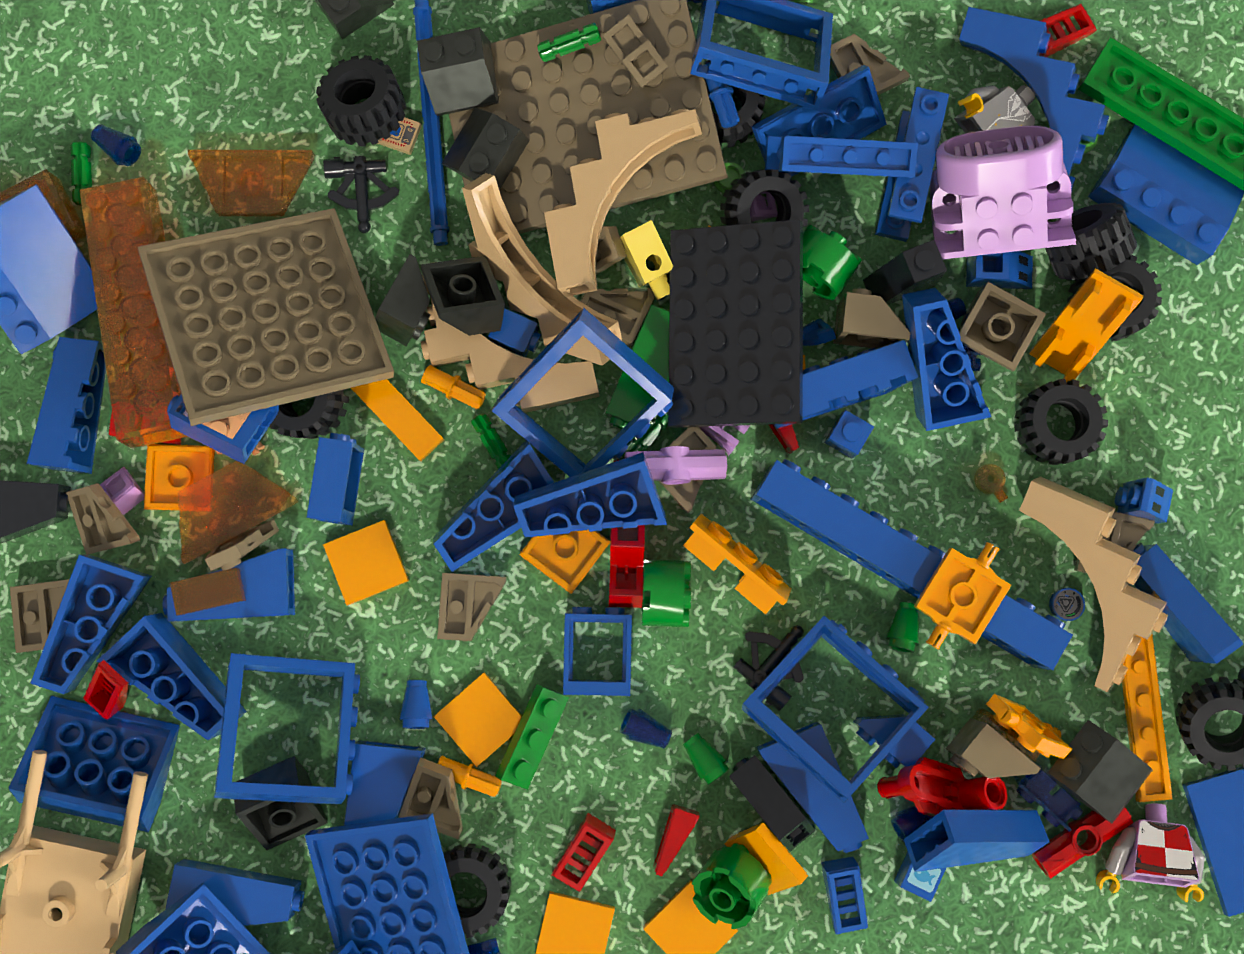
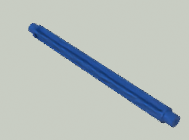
M414 0L413 14L415 16L416 41L433 37L432 8L429 6V0ZM417 50L428 193L430 198V232L433 233L434 245L444 246L448 244L447 233L450 230L447 220L439 116L435 114L421 74Z

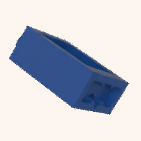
M182 395L174 396L167 408L172 429L242 464H245L279 412V405L252 411L234 438L231 439L203 424L191 426Z
M330 433V438L319 437L306 518L353 526L364 448L357 445V440L351 439L349 435Z
M572 607V613H565L563 695L630 696L632 615L625 614V608H605V614H592V607ZM574 622L623 623L622 680H573Z

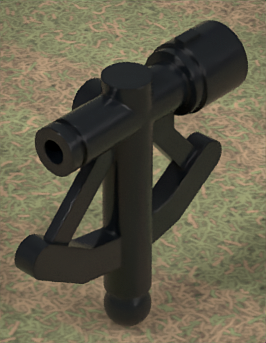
M355 156L353 161H344L340 157L323 160L325 179L345 177L337 191L330 190L328 192V198L345 209L357 211L358 230L361 233H368L371 229L369 223L370 211L386 206L399 195L397 187L389 188L373 174L387 172L386 159L366 160L365 156ZM354 179L356 200L343 196ZM368 179L384 192L381 196L369 199Z
M799 625L793 626L791 632L787 633L782 640L767 633L747 632L745 639L751 643L753 667L740 658L733 668L748 680L746 684L755 691L792 651L791 649L798 642L797 639L801 638L804 634L803 628ZM757 643H765L773 647L774 650L759 667ZM799 662L783 680L793 678L797 683L803 681L804 677ZM777 685L765 698V702L780 711L792 696Z

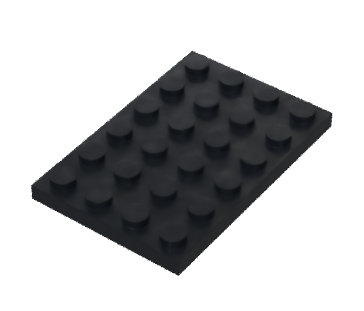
M799 219L671 230L670 260L673 268L670 271L669 383L674 387L672 396L673 405L668 410V426L679 428L803 423V222Z

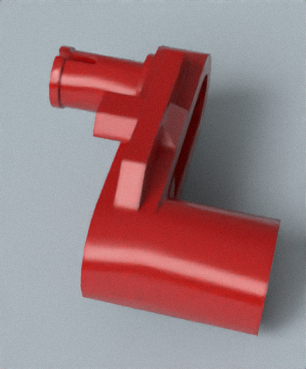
M926 757L919 758L915 765L903 767L898 775L880 778L877 784L881 797L890 799L896 796H903L905 799L914 802L918 812L930 817L937 815L942 810H999L1007 802V789L1001 778L982 776L966 779L960 768Z

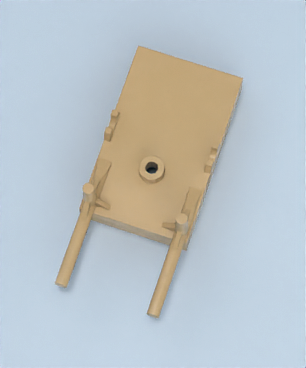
M34 750L32 752L17 832L14 834L10 846L0 852V868L8 864L0 904V954H116V951L129 938L146 849L134 847L148 774L145 772H134L120 844L33 825L47 758L46 751Z

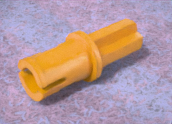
M429 365L425 369L421 379L422 384L446 394L447 399L454 398L475 409H479L485 400L486 394L484 391L462 381L459 375L454 377L435 368L433 365Z
M443 755L437 763L453 770L454 781L461 785V789L465 790L468 787L496 797L501 788L502 780L494 775L475 769L474 764L470 763L467 766Z

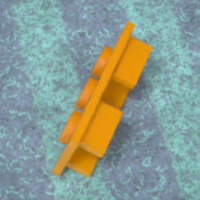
M1095 268L1029 354L1036 358L1035 365L1041 367L1045 363L1065 374L1064 379H1066V382L1072 379L1075 380L1142 301L1144 295Z
M702 513L689 527L694 533L683 545L687 550L713 571L716 570L725 558L744 573L735 590L765 615L777 601L781 605L788 601L792 588L783 582V578L776 570L767 564L759 562L757 556L747 546L740 542L736 543L723 526L715 521L711 522Z

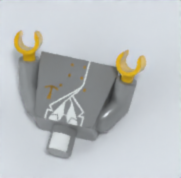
M994 85L973 88L964 99L958 101V105H964L966 110L954 119L965 133L1016 126H1033L1035 118L1027 106L1035 99V94L1025 85L1020 86L1016 91L1009 86L1000 89Z

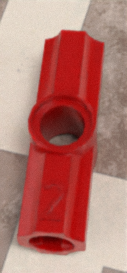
M1124 808L1111 824L1095 811H1091L1081 819L1069 822L1062 832L1049 840L1048 844L1032 853L1033 859L1045 875L1051 879L1082 857L1096 854L1104 842L1133 823L1131 815ZM1086 830V842L1078 845L1076 841L1078 833Z

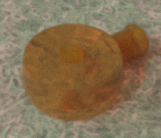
M984 464L979 467L974 476L976 487L985 494H994L999 503L1008 498V495L1002 489L1006 481L1004 471L995 464ZM989 475L993 478L992 482L988 481Z

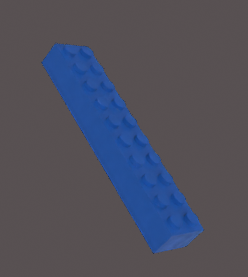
M784 459L782 463L776 460L769 467L750 500L917 599L920 597L945 556V552L932 545H929L928 548L916 542L918 537L906 529L900 528L897 531L887 525L889 520L875 511H871L870 514L858 508L860 503L857 500L843 493L840 497L829 491L831 486L815 476L811 480L800 474L802 469L789 460ZM1005 595L981 637L1034 668L1054 670L1073 634L1064 630L1066 624L1050 615L1043 617L1035 613L1036 607L1030 602L1019 597L1014 600Z

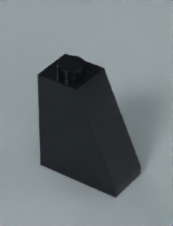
M935 240L900 253L863 279L865 288L872 292L871 295L881 296L886 304L889 305L902 300L903 294L935 287L947 269Z
M0 480V544L68 519V512L72 510L66 492H69L71 487L61 484Z
M755 755L750 759L748 757L742 759L734 766V772L729 776L779 841L790 852L815 832V829Z

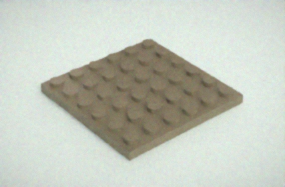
M335 208L138 247L140 260L191 426L394 377L393 366Z

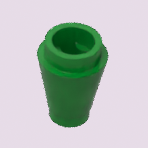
M908 602L899 603L886 637L889 640L888 648L905 653L915 652V646L919 645L918 609L913 607L915 604Z
M699 733L683 744L700 780L704 779L708 785L729 770L725 763L727 759L702 738Z

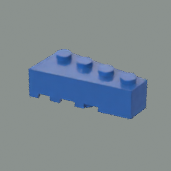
M59 337L57 346L53 351V363L27 464L51 470L92 474L109 346L94 340Z
M644 452L517 495L513 504L525 537L569 534L571 531L589 530V532L602 531L605 528L623 527V529L636 528L638 525L654 524V526L667 525L666 515Z
M79 555L30 684L61 694L74 691L152 576L92 555Z

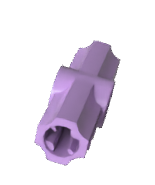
M671 446L661 448L660 451L625 452L624 454L625 459L644 452L653 480L661 481L662 484L677 485L689 483L691 480L726 478L727 456L725 449L689 450L688 447Z

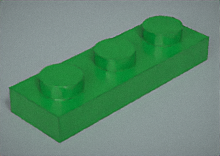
M536 685L495 775L497 778L528 790L569 697L542 685Z

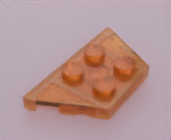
M188 150V156L199 174V179L210 197L209 199L215 212L219 216H284L315 158L312 150Z
M234 461L179 490L178 508L180 513L179 527L182 563L186 564L295 505L299 502L298 499L246 463L242 464L238 461Z

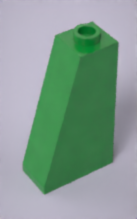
M651 305L632 350L669 382L670 312ZM623 371L606 409V417L611 418L609 422L611 425L623 429L654 397Z

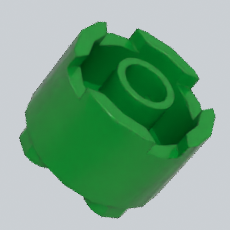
M809 225L803 232V280L815 287L812 292L815 295L824 299L834 300L843 291L856 272L862 259L845 247L847 240L837 232L831 231L827 235L815 226Z
M644 560L642 626L689 627L691 561Z
M735 843L731 847L719 848L712 853L692 881L695 891L693 902L700 913L714 924L720 920L724 923L732 924L731 929L744 927L753 918L767 896L769 886L772 883L771 875L749 853L744 845Z

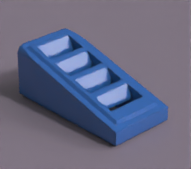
M847 857L821 862L835 934L868 928L860 869L855 858ZM852 884L853 889L836 892V887ZM855 898L856 903L838 906V901ZM858 912V917L840 920V914Z

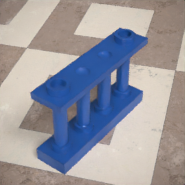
M916 87L911 111H902L895 142L918 143L915 178L887 176L875 235L906 242L909 237L911 223L922 222L949 94Z
M767 136L765 170L915 178L918 143L800 136Z

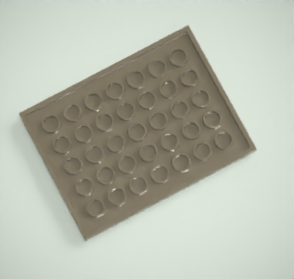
M637 0L491 43L499 104L484 106L478 109L491 112L519 128L530 140L499 190L509 216L519 234L547 227L544 212L552 211L555 206L560 204L576 205L570 167L578 165L584 159H602L595 121L604 119L608 114L628 113L634 125L644 118L655 117L658 119L670 116L672 112L679 109H696L702 129V135L673 145L654 156L635 172L618 193L609 210L728 178L705 78L690 74L696 38L687 0ZM628 14L668 66L665 71L643 88L631 76L602 36ZM591 23H596L601 34L600 42L590 46L589 43L584 44L585 48L561 57L560 54H557L555 59L543 62L540 58L537 48L540 42L548 39L552 42L556 36L575 29L581 31L583 26ZM474 109L449 114L454 141ZM462 176L464 186L471 182Z

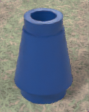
M407 681L399 720H403L402 728H429V720H433L427 681Z

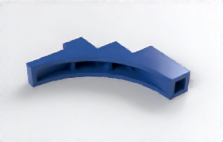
M968 7L959 38L961 45L985 53L1003 63L1034 92L1043 109L1050 129L1055 130L1062 137L1063 162L1070 178L1072 193L1076 177L1070 175L1074 163L1081 164L1086 145L1080 144L1081 140L1095 143L1097 134L1104 135L1109 115H1104L1105 105L1067 97L1068 93L1075 94L1080 74H1075V63L1039 56L1040 53H1046L1051 37L1050 33H1046V22Z

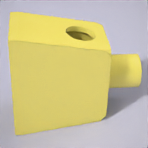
M652 220L623 234L620 239L627 255L624 260L639 287L649 284L654 296L659 300L670 294V282L666 274L672 270L673 264ZM646 260L654 263V271L646 267Z

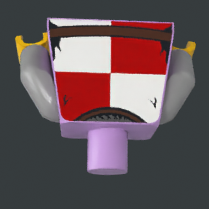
M1158 803L1145 805L1146 820H1138L1122 831L1113 845L1105 864L1107 870L1100 871L1096 876L1097 886L1101 890L1104 881L1112 879L1109 890L1111 893H1116L1120 889V883L1116 877L1121 875L1122 880L1176 886L1177 895L1185 902H1188V894L1193 890V899L1197 902L1204 899V892L1197 885L1202 882L1205 856L1194 839L1189 836L1188 828L1185 825L1167 823L1166 805Z

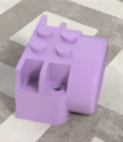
M1016 126L965 133L954 136L939 145L936 151L937 169L932 173L929 188L933 237L942 259L1076 245V237L1072 228L1073 201L1071 198V182L1063 162V140L1058 132L1041 126ZM1049 219H1058L1056 222L1048 221ZM954 230H956V232H954V233H952V234H948V233L945 232V231H954Z

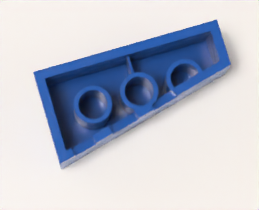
M936 288L903 294L905 325L910 332V340L907 341L908 350L918 374V378L912 381L915 413L926 431L990 418L991 414L984 402L983 393L971 368L972 364L963 347L961 336L947 299Z
M905 340L879 349L871 348L862 351L856 357L848 359V356L831 361L829 366L820 368V365H815L804 369L803 420L890 393L917 379L918 374ZM775 424V427L778 429L791 424Z
M527 440L433 537L434 546L451 572L521 528L513 507L517 495L554 483Z
M162 613L144 616L96 661L100 663L105 660L129 685H135L148 695L147 698L155 704H161L173 712L172 715L206 740L221 735L226 686L174 626L167 622V618ZM241 704L238 719L247 712Z

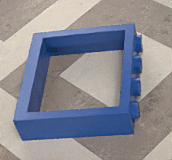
M703 0L690 74L817 110L829 84L833 14L788 0ZM718 13L816 42L814 71L711 42L714 14ZM811 28L818 30V34L811 33ZM702 58L710 60L709 66L699 64V62L702 61ZM807 89L812 90V96L805 94Z
M583 308L497 398L492 412L564 473L572 477L604 466L612 458L618 460L627 450V443L634 437L637 439L641 438L651 425L649 422L656 415L662 417L673 405L674 387L589 311ZM582 336L588 339L654 397L587 464H584L516 406Z
M823 616L743 703L742 710L845 803L929 707L924 703L925 700L917 694L918 691L913 687L906 688L897 680L899 676L890 666L886 664L881 666L871 657L873 655L872 651L860 641L855 643L846 635L847 630L842 624L838 625L835 621H830ZM821 637L909 713L850 781L842 776L762 703Z
M231 653L228 665L214 798L342 804L346 795H351L353 786V774H347L348 760L353 761L355 755V740H350L351 727H356L358 707L352 706L353 694H358L360 686V674H355V663ZM243 670L342 677L334 787L232 782Z

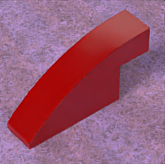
M645 525L625 529L623 527L611 528L609 607L642 608Z

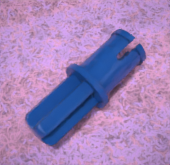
M705 78L710 92L709 99L714 103L721 126L723 128H730L737 125L740 118L732 98L733 87Z

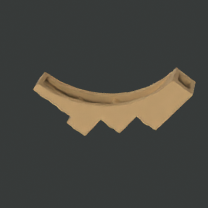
M679 109L672 112L670 116L658 119L655 117L644 118L634 125L628 113H612L606 115L602 120L595 121L602 159L588 158L580 161L578 165L570 167L576 205L560 204L555 206L552 211L544 212L557 288L565 298L597 290L595 263L598 239L605 217L615 198L634 173L654 156L679 142L702 135L696 109Z
M485 173L462 187L475 236V241L469 244L471 257L486 256L494 278L504 283L510 310L538 318L544 346L547 347L583 308L589 311L622 341L617 320L598 313L577 300L574 296L565 298L558 290L554 278L541 266L514 226L502 200L495 175ZM584 336L566 352V354L601 366L610 360Z
M422 275L427 293L430 294L424 276ZM431 298L432 306L427 307V312L431 314L429 317L430 325H436L437 328L424 330L426 340L421 341V348L424 359H430L434 367L471 360V363L466 364L469 383L475 382L476 387L482 390L512 383L533 361V359L516 355L492 343L482 334L469 336L442 321L437 315ZM592 362L556 363L516 406L521 405L522 411L527 413L599 397Z
M1040 476L1031 481L1019 511L1044 524L1062 539L1080 560L1094 585L1102 610L1104 627L1102 664L1094 686L1108 692L1114 683L1120 685L1128 670V667L1124 666L1123 663L1127 654L1134 656L1141 642L1140 637L1148 639L1154 631L1161 632L1168 617V614L1163 613L1167 602L1128 585L1135 584L1142 570V567L1137 565L1141 557L1140 554L1103 539V536L1106 538L1110 536L1116 524V519L1112 518L1116 508Z

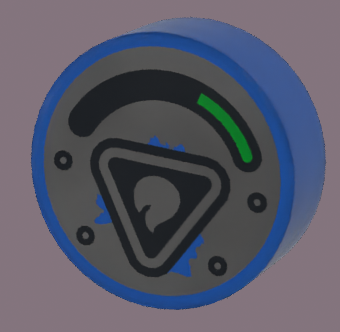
M1072 588L1058 589L1050 597V611L1059 620H1076L1085 610L1084 597L1079 591Z

